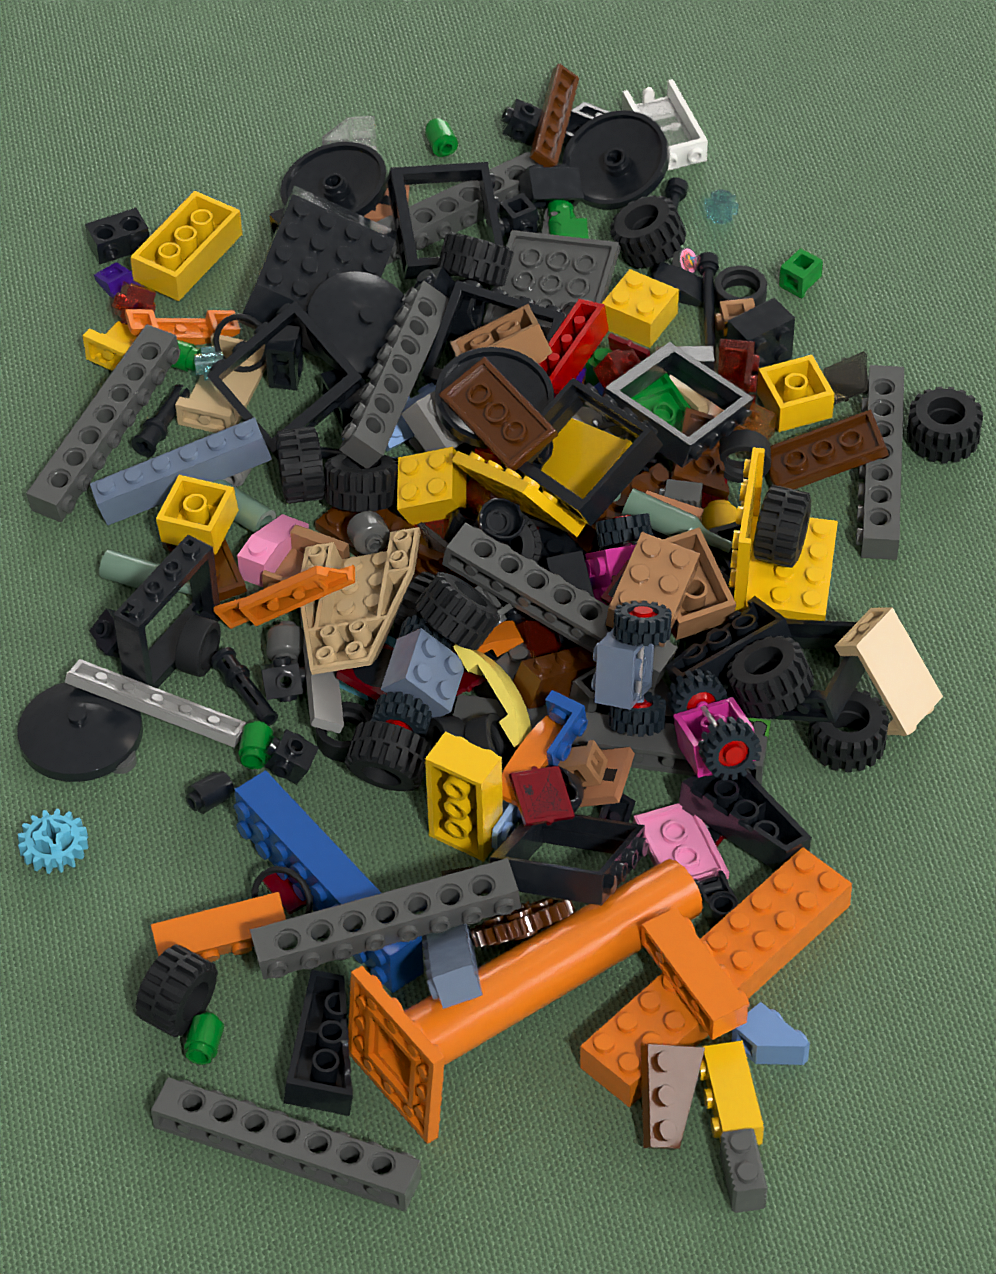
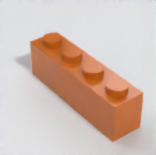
M276 892L151 924L158 957L173 945H181L206 960L214 962L220 959V955L233 952L234 955H241L250 952L252 947H254L251 929L286 920L280 894Z
M674 908L642 924V945L712 1040L747 1023L749 1000L742 989L737 990L731 982V976L727 968L717 963L709 944L699 939L695 933L693 923L688 917H683L678 909Z

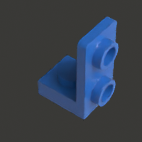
M553 690L545 699L547 712L554 722L564 726L547 750L549 767L557 766L560 761L567 759L571 752V744L577 736L583 735L588 725L585 706Z

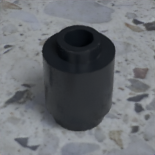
M224 771L212 772L187 787L186 801L193 811L205 814L229 800L230 795L234 793L233 782Z

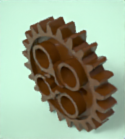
M548 897L533 903L526 901L521 903L520 909H516L507 915H495L485 919L483 924L470 929L469 933L475 947L498 945L512 939L516 942L537 934L539 930L550 927L561 921L562 918L569 917L570 914L574 913L575 909L571 900Z

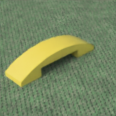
M457 644L454 645L453 648L467 671L480 676L484 674L508 714L499 721V724L513 747L518 748L531 732V724L526 706L517 687L507 673L490 657L478 650L466 649Z

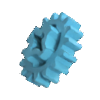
M56 809L54 815H49L46 810H43V817L38 818L32 815V824L23 823V833H18L20 856L24 857L26 865L33 863L35 871L46 867L47 874H50L52 869L57 867L59 872L62 873L64 872V865L68 864L71 867H75L74 859L84 858L83 850L88 849L87 829L82 826L80 817L73 820L72 812L69 811L62 816L60 809Z

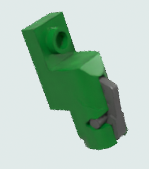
M554 200L548 204L545 210L542 234L589 239L587 218H576L574 207L570 202Z

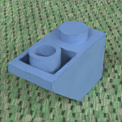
M762 1002L747 1013V1023L732 1030V1042L742 1040L746 1056L755 1064L804 1065L808 1061L810 1042H808L806 1036L800 1030H794L776 1010L769 1009Z

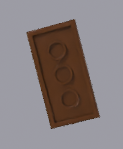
M483 357L439 394L445 404L501 463L513 471H516L558 436L557 431L486 357Z
M870 409L770 446L771 468L769 474L773 485L795 490L886 457L889 454Z

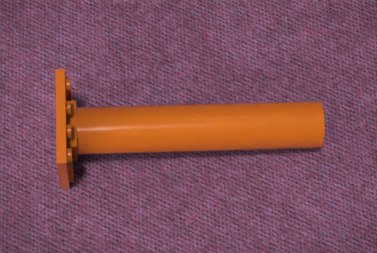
M672 859L664 860L617 887L615 893L610 895L603 905L588 904L570 914L569 917L558 921L480 966L478 972L483 995L443 1009L440 998L433 1000L432 995L403 1010L400 1002L394 997L391 998L383 989L378 977L370 975L363 966H360L351 972L348 1028L349 1055L428 1144L438 1138L442 1085L444 1081L443 1073L446 1064L645 948L641 943L643 923L674 908H677L683 917H688L690 920L699 916L702 911V898L699 888L684 866Z

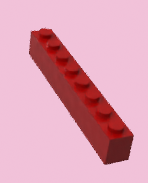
M578 299L548 344L553 353L538 364L545 370L551 380L554 398L572 378H577L609 331L605 304ZM475 448V453L487 462L491 460L501 466V461L489 449Z

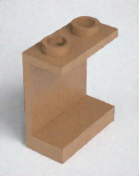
M295 524L290 532L292 548L275 573L264 570L262 573L263 589L301 573L306 547L334 542L341 558L346 559L350 558L349 543Z

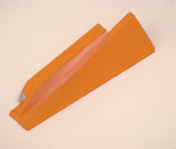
M316 565L247 597L214 607V612L230 629L248 621L258 626L354 584L355 566L351 565L336 569Z

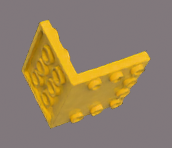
M571 418L558 433V436L552 440V455L541 471L584 499L632 445V442ZM457 451L451 460L497 498H505L518 504L521 512L578 537L586 525L581 519L558 504L559 500L546 491L540 492L538 490L540 485L527 476L522 480V477L509 468H506L504 471L497 463L491 460L487 462L474 452L467 455Z
M753 447L751 459H745L743 477L748 479H743L741 483L739 498L741 506L737 508L736 525H741L740 530H734L732 548L738 549L732 551L730 568L735 569H731L729 587L735 588V611L743 612L749 607L747 601L756 596L785 618L825 621L838 521L818 518L809 519L800 557L792 568L756 560L753 544L760 513L765 449Z

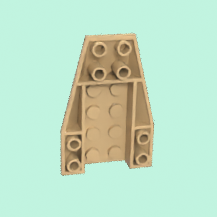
M419 527L390 532L388 550L386 552L342 559L334 542L316 544L305 548L301 572L316 565L336 569L351 565L355 566L354 584L301 607L308 660L312 675L369 666L376 660L398 613L404 593L407 591L415 572L421 534Z

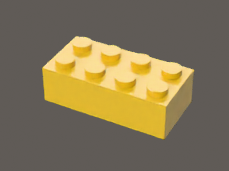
M194 191L130 257L133 280L180 301L241 237L240 210Z
M445 732L425 758L429 836L484 862L494 849L492 848V829L503 814L502 757L489 749H482L469 743L463 737H456Z

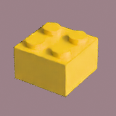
M629 269L601 303L605 304L609 331L651 348L678 314L679 289Z
M813 355L758 369L757 394L778 432L833 417L834 392Z
M454 447L398 458L397 510L409 524L414 525L447 519L459 507L466 508V472L451 461L457 453Z
M179 475L156 517L161 542L178 546L187 535H190L212 546L214 554H217L239 511L234 487Z

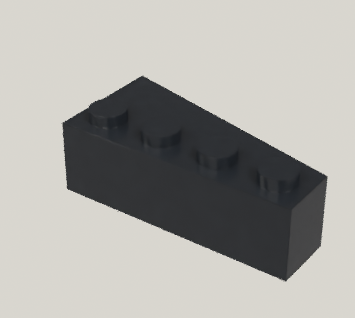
M756 596L752 597L747 601L749 607L743 612L738 610L728 616L729 623L721 629L713 628L706 634L705 642L693 644L666 665L671 683L678 685L676 678L679 675L684 679L687 677L686 671L690 670L695 675V669H701L703 673L707 670L712 675H715L724 689L730 688L731 684L727 677L728 665L733 661V657L742 651V648L753 644L756 640H763L765 637L772 636V638H775L777 636H784L785 639L792 638L786 618Z
M747 770L748 774L745 776L737 773L738 779L732 780L729 775L727 780H723L720 776L712 775L698 778L695 774L681 782L679 804L683 810L692 816L696 815L707 826L773 870H778L802 847L810 851L812 837Z
M311 969L286 1080L284 1104L350 1116L353 1087L351 1085V1061L349 1058V1033L346 1018L347 1007L344 975Z

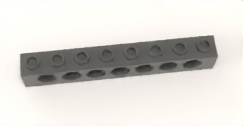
M529 152L489 169L495 176V188L493 191L494 196H498L499 202L521 194L518 177L529 166L538 164L529 158ZM463 181L409 207L416 251L445 238L446 233H456L486 219L479 181ZM393 215L377 221V223L395 230ZM397 238L386 265L400 260Z
M425 281L417 288L411 287L404 295L402 301L405 302V305L396 313L394 320L397 322L391 327L385 337L388 342L377 354L379 362L373 366L368 374L371 380L363 387L359 394L362 400L354 407L350 414L353 420L344 428L341 437L344 439L339 450L366 469H369L378 461L386 450L450 300Z
M148 324L145 325L26 494L31 511L62 522L66 515L74 510L76 501L82 492L89 488L92 478L98 470L104 467L113 448L118 447L122 435L128 427L134 424L136 415L143 406L148 404L151 394L157 385L162 384L171 365L178 361L180 349L176 335Z
M870 365L869 377L863 376L862 394H867V397H862L861 413L872 410L889 455L859 466V479H864V483H859L858 501H863V505H858L857 523H862V528L857 527L856 545L862 546L861 558L897 560L900 537L904 367Z
M465 522L446 547L442 565L503 601L511 603L513 607L592 653L594 652L595 645L613 629L605 626L610 605H605L593 598L587 591L576 588L566 582L561 576L542 568L534 560L525 558L513 551L508 545L489 537L479 528H474ZM667 640L664 647L654 646L651 687L653 689L667 671L666 665L673 660L678 648L669 640Z
M507 858L254 928L250 932L262 977L265 980L281 978L287 973L301 969H313L320 964L333 960H345L358 953L377 951L394 943L410 942L419 936L430 933H442L449 928L462 924H474L481 919L491 916L507 915L516 909H520L521 903L519 890ZM483 893H488V895L486 896H478ZM450 902H456L454 905H446ZM418 911H424L421 914H414ZM386 920H392V921L389 922V923H382L383 921H386ZM353 929H360L357 932H350ZM321 938H327L324 941H317ZM289 947H295V948L292 949V950H285L286 948H289Z
M168 1077L151 1109L153 1125L156 1129L405 1212L421 1180L420 1160L409 1153H397L383 1148L376 1142H364L352 1138L349 1134L342 1131L333 1132L321 1128L312 1121L303 1122L291 1118L281 1111H269L258 1107L251 1101H239L227 1097L217 1090L208 1091L196 1087L187 1080L178 1081ZM191 1109H199V1110L194 1111V1112H190V1111H189V1110H191ZM222 1119H230L226 1122H219ZM254 1129H260V1130H261V1131H259V1132H250V1131H252V1130H254ZM287 1139L293 1140V1141H291V1142H289V1143H283V1142H282V1141L287 1140ZM316 1150H324L322 1153H313ZM349 1160L357 1161V1162L352 1163V1164H347V1163H345L346 1161H349ZM379 1171H387V1172H388V1173H386V1174H377V1172H379Z

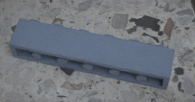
M254 417L92 482L90 486L96 504L108 526L163 504L179 475L209 482L218 479L223 480L268 462L272 458Z
M468 924L449 928L442 933H430L422 936L423 952L426 959L425 965L427 968L426 974L428 977L427 983L433 1000L440 998L443 1009L483 995L474 945L469 933Z

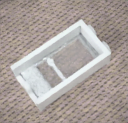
M673 79L668 80L667 97L654 100L655 93L653 89L647 87L643 90L642 103L635 104L628 90L623 91L622 110L635 111L647 115L664 132L670 148V162L667 171L707 161L708 140Z

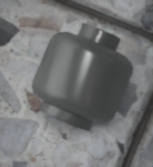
M360 512L350 520L347 526V534L354 548L363 555L379 553L389 543V529L383 518L376 512Z
M281 621L278 625L271 627L267 633L266 654L268 659L272 661L276 657L290 656L291 660L297 659L298 663L302 662L304 659V630L292 621Z

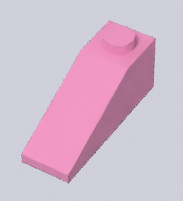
M282 514L252 534L237 555L238 567L243 580L263 587V571L267 570L275 573L291 550L290 532L295 524L307 529L309 524Z

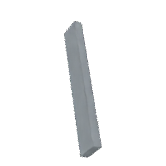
M299 607L301 628L304 630L301 607ZM304 634L303 652L310 724L313 727L340 733L344 727L337 671L312 675Z
M79 659L66 674L65 683L234 748L241 740L243 727L248 724L82 659Z

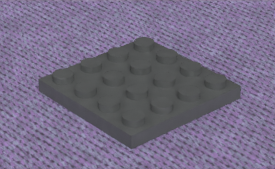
M512 230L507 247L514 254L505 286H494V288L504 290L509 294L508 296L519 299L520 296L530 298L536 302V305L546 307V305L556 306L562 309V313H565L567 317L578 299L602 303L605 300L620 252L619 242ZM489 304L483 324L486 325L513 311ZM537 319L541 327L551 328L552 323Z

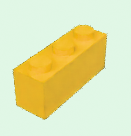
M743 1041L703 1046L705 1051L698 1076L700 1081L705 1080L707 1089H704V1100L706 1108L712 1109L714 1117L710 1119L713 1138H719L721 1142L723 1132L752 1128L755 1131L757 1144L762 1145L764 1125Z

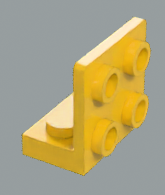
M121 321L116 322L106 334L88 329L83 334L86 360L113 371L137 336L131 334L128 324Z

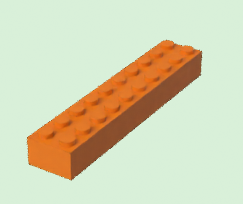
M802 847L701 937L700 940L706 941L709 944L714 959L719 965H724L731 976V982L737 990L742 989L749 999L850 906L852 883ZM662 972L580 1046V1068L630 1108L642 1097L641 1045L657 1044L696 1047L708 1036V1033Z

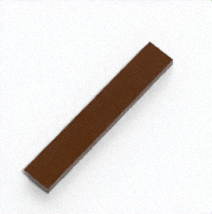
M559 63L552 71L529 158L543 165V167H553L558 164L579 82L577 75Z

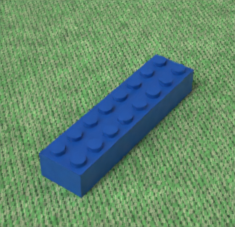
M266 770L234 789L236 800L234 809L238 816L236 826L240 835L245 840L250 839L255 844V848L262 859H268L274 866L290 868L302 876L312 893L313 912L381 893ZM277 873L282 880L288 878L293 884L294 892L300 900H306L301 885L294 878L284 873ZM386 920V921H383L382 923H389V922H391L392 920ZM353 929L350 932H357L360 929ZM422 936L410 942H398L387 945L377 951H366L353 955L358 963H365L371 970V974L378 977L382 985L384 984L392 994L424 973Z

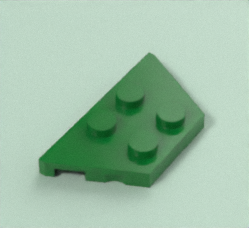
M667 373L632 397L634 401L679 431L683 412L686 407L690 408Z

